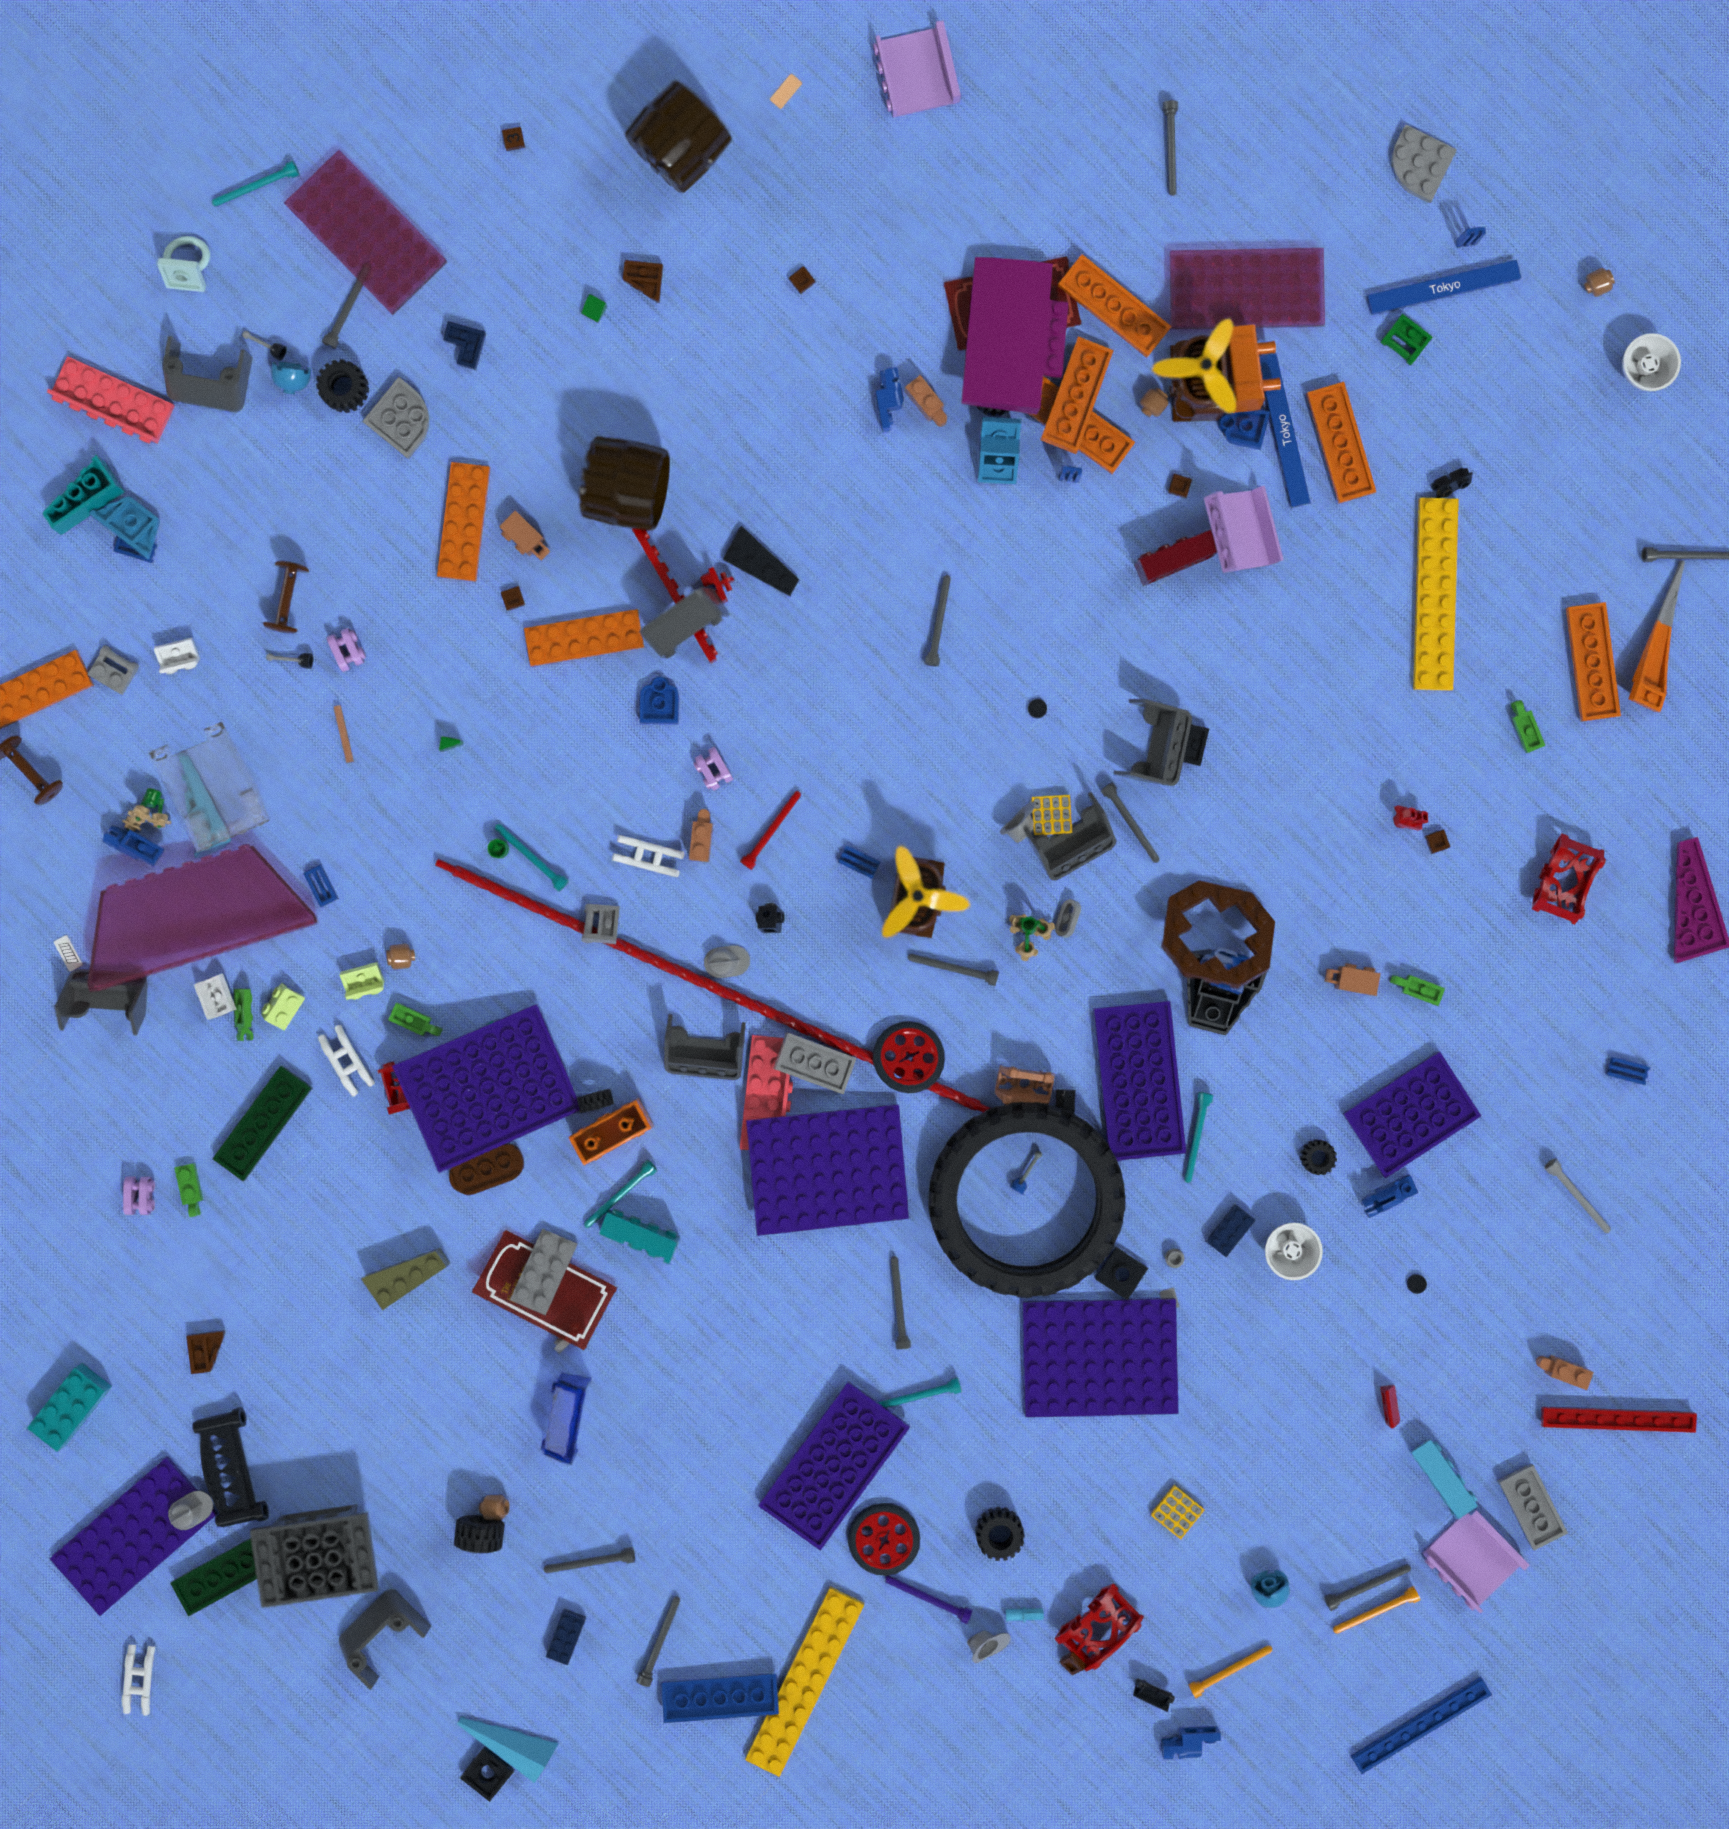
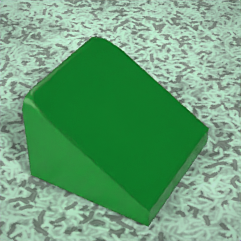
M589 294L581 314L599 323L607 308V304Z
M443 736L441 737L439 751L444 752L463 745L464 742L460 739Z

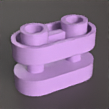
M349 628L342 630V637L338 639L335 634L327 637L328 644L342 672L351 669L349 663L354 661L358 666L365 663L364 658H366L362 647L359 648L356 643L358 637L355 631H350ZM346 644L350 655L345 656L342 645Z
M712 747L708 750L710 756L704 759L700 754L695 757L696 762L693 764L698 773L702 772L705 779L703 781L708 790L712 788L715 791L720 788L718 782L722 779L726 783L734 779L716 748ZM713 762L720 771L716 775H713L708 766Z
M135 1176L125 1177L123 1185V1211L125 1215H134L136 1209H139L140 1215H150L151 1211H154L155 1201L152 1200V1192L155 1190V1181L151 1177H141L139 1182H137ZM137 1190H139V1202H137Z

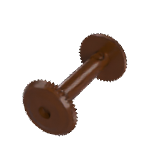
M277 561L275 566L284 568L285 574L275 623L263 622L265 628L273 631L294 634L297 632V629L287 626L296 575L297 572L309 573V569L298 563Z
M11 736L0 743V760L7 756L40 791L34 800L36 805H43L49 802L61 791L63 782L58 780L49 785L16 750L21 743V737Z

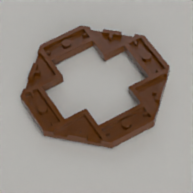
M1199 880L1169 897L1161 948L1184 977H1197L1204 979L1203 981L1218 985L1223 983L1230 985L1231 988L1239 989L1268 972L1271 962L1275 920L1251 892ZM1207 899L1213 903L1220 913L1236 905L1257 931L1244 941L1254 956L1230 970H1227L1217 956L1201 964L1179 937L1192 928L1191 923L1182 913Z

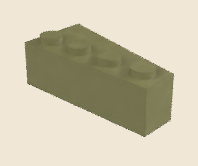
M437 1248L363 1276L361 1280L380 1308L384 1310L446 1268L450 1262L442 1250Z

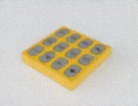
M1070 795L1031 797L1032 802H1035V808L1032 811L1034 836L1072 833Z
M1173 1485L1150 1515L1181 1540L1205 1509L1176 1485Z

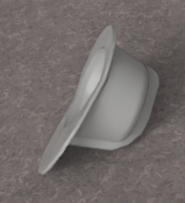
M1035 802L1026 804L1012 820L1001 828L1000 834H1008L1017 843L1025 839L1027 836L1024 830L1028 829L1030 833L1033 830L1034 822L1030 814L1035 808Z
M740 946L712 949L706 954L704 959L706 971L715 978L741 975L750 965L748 952Z
M194 1491L187 1494L171 1505L168 1515L170 1523L179 1530H187L196 1526L210 1516L213 1510L212 1499L203 1491Z
M981 1631L967 1641V1645L973 1653L972 1661L979 1663L1002 1651L1011 1640L1008 1633H1001L994 1636L987 1631Z

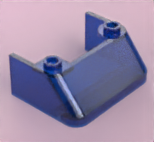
M561 1373L557 1382L553 1381L551 1393H554L548 1430L546 1439H542L541 1450L544 1451L543 1455L563 1464H573L579 1450L576 1449L586 1390L592 1378Z

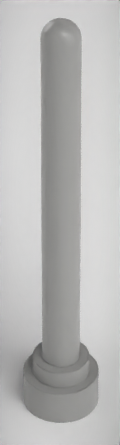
M1556 1158L1549 1161L1544 1169L1562 1182L1604 1233H1609L1611 1228L1562 1172L1561 1163Z

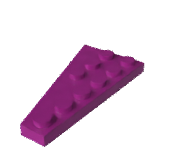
M1698 837L1677 842L1674 963H1680L1729 948V937Z

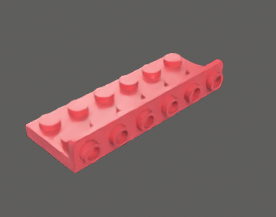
M68 356L53 389L47 390V393L52 396V400L60 404L63 401L69 403V408L78 412L82 409L87 412V416L95 420L98 417L105 420L104 424L113 428L117 425L122 428V432L130 436L135 433L140 436L139 439L148 444L151 441L158 444L175 407L170 402Z
M752 1035L740 1149L749 1150L746 1120L786 1116V1112L790 1113L791 1101L787 1100L788 1093H792L793 1082H790L789 1074L773 1069L784 1038Z

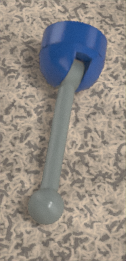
M1040 1151L1035 1152V1157L1023 1177L1015 1179L1010 1185L1012 1189L1022 1195L1027 1187L1026 1177L1038 1158L1042 1157Z

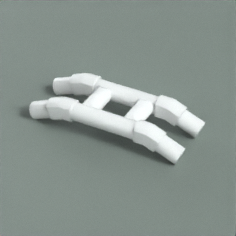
M623 835L617 836V842L637 847L634 858L613 853L612 861L676 878L679 876V870L661 866L660 863L663 854L683 859V851ZM644 849L655 852L653 863L642 861Z
M337 1025L334 1029L343 1046L342 1048L333 1052L325 1035H320L318 1040L323 1052L341 1079L340 1081L353 1097L358 1094V1091L347 1075L357 1070L368 1087L373 1086L375 1082L359 1059L342 1026ZM348 1053L353 1063L343 1069L338 1058Z
M128 1645L124 1665L125 1673L122 1695L124 1714L131 1712V1694L142 1695V1714L144 1716L150 1714L151 1677L156 1647L148 1646L144 1668L133 1667L136 1645ZM132 1675L144 1676L143 1687L131 1686Z

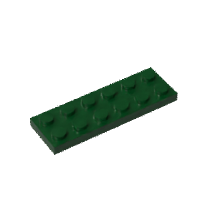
M280 1066L212 1159L244 1182L313 1088L287 1068Z
M251 1538L170 1582L188 1617L257 1579Z

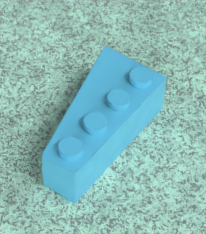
M1428 1439L1410 1453L1424 1474L1428 1475L1432 1486L1437 1492H1440L1443 1502L1452 1509L1450 1511L1452 1515L1460 1519L1478 1507L1475 1503L1477 1498L1471 1490L1467 1491L1463 1485L1466 1483L1460 1474L1456 1475L1453 1472L1452 1468L1454 1466L1447 1457L1443 1458L1440 1453L1442 1449L1439 1444Z

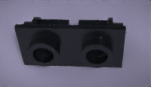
M1461 467L1449 473L1451 480L1446 475L1434 480L1431 483V488L1433 491L1437 490L1436 498L1447 497L1458 489L1468 487L1471 484L1473 473H1469L1467 468L1463 469Z
M1056 1089L1055 1107H1061L1075 1114V1090Z
M1137 1678L1133 1696L1168 1712L1169 1705L1174 1702L1175 1696L1171 1692L1168 1693L1147 1683L1146 1680Z

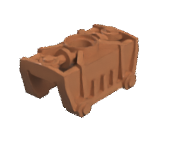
M1000 1065L995 1094L1006 1105L1014 1102L1049 1104L1055 1073ZM1029 1079L1030 1083L1026 1087H1021L1019 1085L1020 1080ZM1007 1082L1013 1086L1010 1089L999 1088V1085H1004ZM1042 1087L1048 1094H1036L1033 1089Z

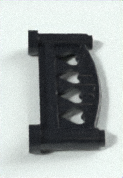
M242 1407L233 1409L229 1413L196 1420L192 1425L194 1433H198L201 1436L200 1455L202 1471L209 1494L219 1511V1515L215 1516L217 1527H227L253 1520L264 1521L269 1517L266 1501L256 1502L238 1429L246 1425V1414ZM212 1435L227 1440L218 1451L212 1448L213 1442L210 1440ZM215 1455H223L231 1458V1461L223 1469H219ZM220 1473H225L236 1477V1479L227 1488H224L221 1485L222 1480L219 1475ZM225 1491L240 1496L233 1506L226 1505Z

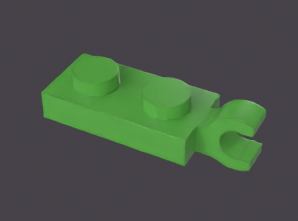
M1522 700L1511 703L1512 710L1517 715L1512 717V721L1525 753L1546 746L1532 711H1525Z
M1392 975L1390 983L1403 987L1401 993L1435 1006H1439L1445 991L1443 987L1412 975H1407L1406 979Z
M234 989V1004L236 1007L234 1018L235 1027H238L237 1041H244V1034H246V1040L252 1041L254 1037L252 1031L249 1030L253 1020L251 1013V989Z
M398 1002L395 1004L388 1019L421 1036H425L426 1031L435 1036H440L443 1030L438 1026L430 1024L431 1017Z
M192 1163L175 1167L182 1205L188 1204L189 1217L201 1215L198 1202L203 1200L196 1164Z

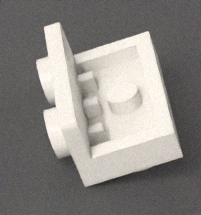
M192 637L154 647L160 664V674H173L178 669L185 668V670L195 668L200 660Z
M223 974L194 984L207 1020L236 1010Z

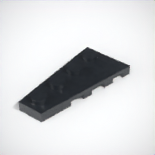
M742 526L740 527L723 561L791 597L799 579Z

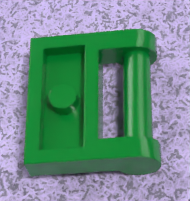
M1402 314L1380 343L1390 347L1407 360L1406 363L1411 366L1433 337ZM1395 335L1415 350L1414 353H1409L1392 340V336Z

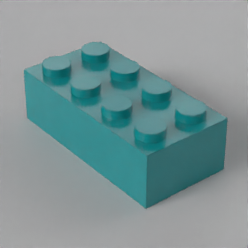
M81 1363L74 1367L27 1429L58 1452L68 1444L113 1386Z

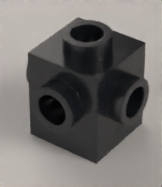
M766 903L765 906H759L756 913L757 929L762 933H781L782 923L785 920L784 912L774 903Z

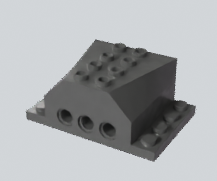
M357 1504L281 1515L272 1526L250 1530L261 1608L379 1590L368 1512L357 1513Z

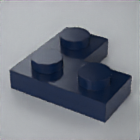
M448 321L443 340L444 342L461 346L456 364L473 370L477 369L486 332Z

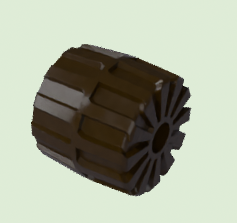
M678 80L672 81L641 111L625 132V138L631 147L636 150L637 154L645 162L650 163L651 169L657 175L660 174L663 180L679 193H685L712 167L732 141L729 130L717 115L694 92Z
M596 436L595 440L591 441L590 451L587 450L585 456L587 468H582L581 480L584 483L579 488L581 515L584 518L619 527L649 531L656 529L661 519L667 496L670 475L669 452L666 449L637 441Z

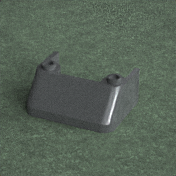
M168 336L163 361V373L168 397L175 402L228 412L241 411L245 403L253 357L241 349L238 367L223 369L219 381L182 374L183 363L179 359L181 344L172 336Z
M699 588L640 629L639 633L661 658L668 659L676 654L677 646L706 625L712 624L715 626L723 621L722 617H728L730 613L714 589Z
M1129 699V703L1144 707V721L1147 724L1154 725L1146 762L1139 761L1134 763L1131 772L1114 771L1113 774L1143 782L1166 786L1176 785L1180 779L1192 722L1191 714L1187 710L1147 699Z
M1092 792L1088 793L1092 805L1083 810L1081 814L1082 822L1072 827V833L1060 834L1049 840L1046 835H1039L1033 838L1028 829L1024 830L1033 851L1051 880H1058L1108 852L1116 845V838L1107 815Z
M85 969L71 972L54 1006L59 1030H64L69 1017L81 1018L87 1014L89 1008L125 1010V1016L131 1023L133 1035H137L146 1015L148 988L146 976L141 973Z
M668 1015L664 1050V1068L667 1072L726 1080H737L741 1077L746 1022H742L740 1033H729L725 1041L688 1037V1032L683 1027L672 1026L673 1015Z
M394 1589L386 1590L339 1637V1645L348 1668L369 1690L373 1688L379 1676L367 1665V1658L361 1650L386 1625L396 1632L403 1631L410 1625L422 1638L426 1636L431 1627Z

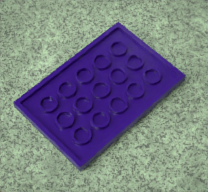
M1439 1051L1342 1113L1385 1179L1481 1117L1480 1112Z

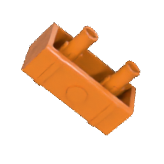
M1255 325L1234 326L1229 343L1225 349L1228 384L1236 400V408L1233 413L1260 410L1265 400L1264 391L1281 389L1279 377L1262 380L1259 355L1274 354L1276 352L1275 341L1257 343Z
M637 1098L630 1103L624 1104L614 1112H608L597 1118L596 1122L581 1128L568 1138L585 1166L635 1137L645 1134L646 1131L654 1127V1124L640 1099Z

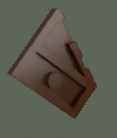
M625 260L623 281L655 302L660 303L664 266L657 263Z
M225 1330L186 1336L191 1374L211 1372L213 1370L225 1336Z

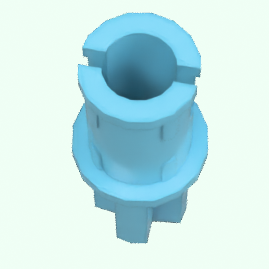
M1024 1606L1023 1609H1006V1621L1026 1622V1620L1044 1619L1042 1608H1025Z

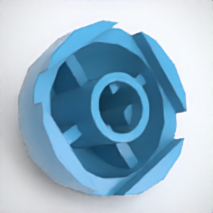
M273 362L271 375L273 382L276 386L282 388L284 393L295 394V391H301L308 385L311 377V368L306 366V370L300 369V364L279 362V366H277Z
M1268 1570L1262 1571L1251 1580L1252 1595L1263 1607H1279L1289 1597L1290 1587L1288 1578L1285 1573L1279 1570H1274L1275 1573L1269 1574Z

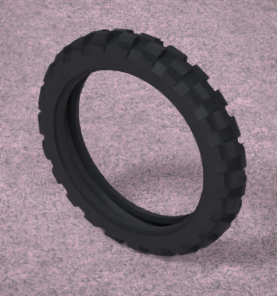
M1014 1102L993 1107L976 1117L974 1116L964 1123L946 1142L936 1160L930 1179L928 1200L930 1220L943 1252L950 1259L951 1263L974 1283L1002 1295L1007 1294L1023 1298H1032V1296L1040 1295L1047 1296L1056 1294L1058 1291L1066 1288L1069 1289L1080 1283L1082 1279L1088 1275L1090 1276L1099 1268L1102 1261L1108 1257L1115 1246V1241L1118 1235H1120L1126 1205L1125 1184L1121 1169L1110 1146L1094 1127L1084 1119L1061 1107L1058 1108L1046 1103ZM1031 1132L1045 1134L1069 1145L1087 1164L1092 1173L1096 1190L1094 1216L1089 1229L1081 1241L1064 1256L1049 1263L1036 1266L1010 1265L987 1255L967 1235L957 1209V1194L960 1180L972 1158L994 1140L1015 1133Z

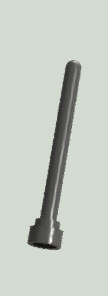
M1175 100L1163 102V112L1167 116L1169 194L1171 196L1177 193L1175 115L1178 111V101Z
M366 263L331 333L325 334L322 340L323 344L327 346L329 344L333 349L337 348L339 344L338 335L372 269L371 264Z
M1644 547L1642 550V561L1653 562L1657 559L1729 560V552L1658 551L1654 547Z
M949 575L943 577L931 649L924 660V664L938 667L940 664L939 654L937 653L951 581Z
M1112 782L1100 791L1104 797L1107 796L1108 799L1112 800L1154 863L1159 862V856L1118 797L1115 784Z
M915 954L908 955V960L911 962L984 979L985 982H988V985L996 986L999 971L983 972Z
M892 1256L891 1269L898 1336L895 1344L896 1349L911 1348V1341L908 1339L905 1330L898 1258Z
M628 1547L622 1550L621 1553L546 1565L543 1570L545 1573H552L617 1561L626 1562L627 1564L635 1563V1552L633 1547Z
M1406 1564L1341 1594H1328L1324 1596V1600L1329 1610L1333 1611L1338 1608L1337 1606L1341 1602L1411 1571V1567Z
M677 1596L672 1600L645 1670L638 1674L636 1682L640 1685L651 1686L653 1681L652 1670L680 1603V1598Z

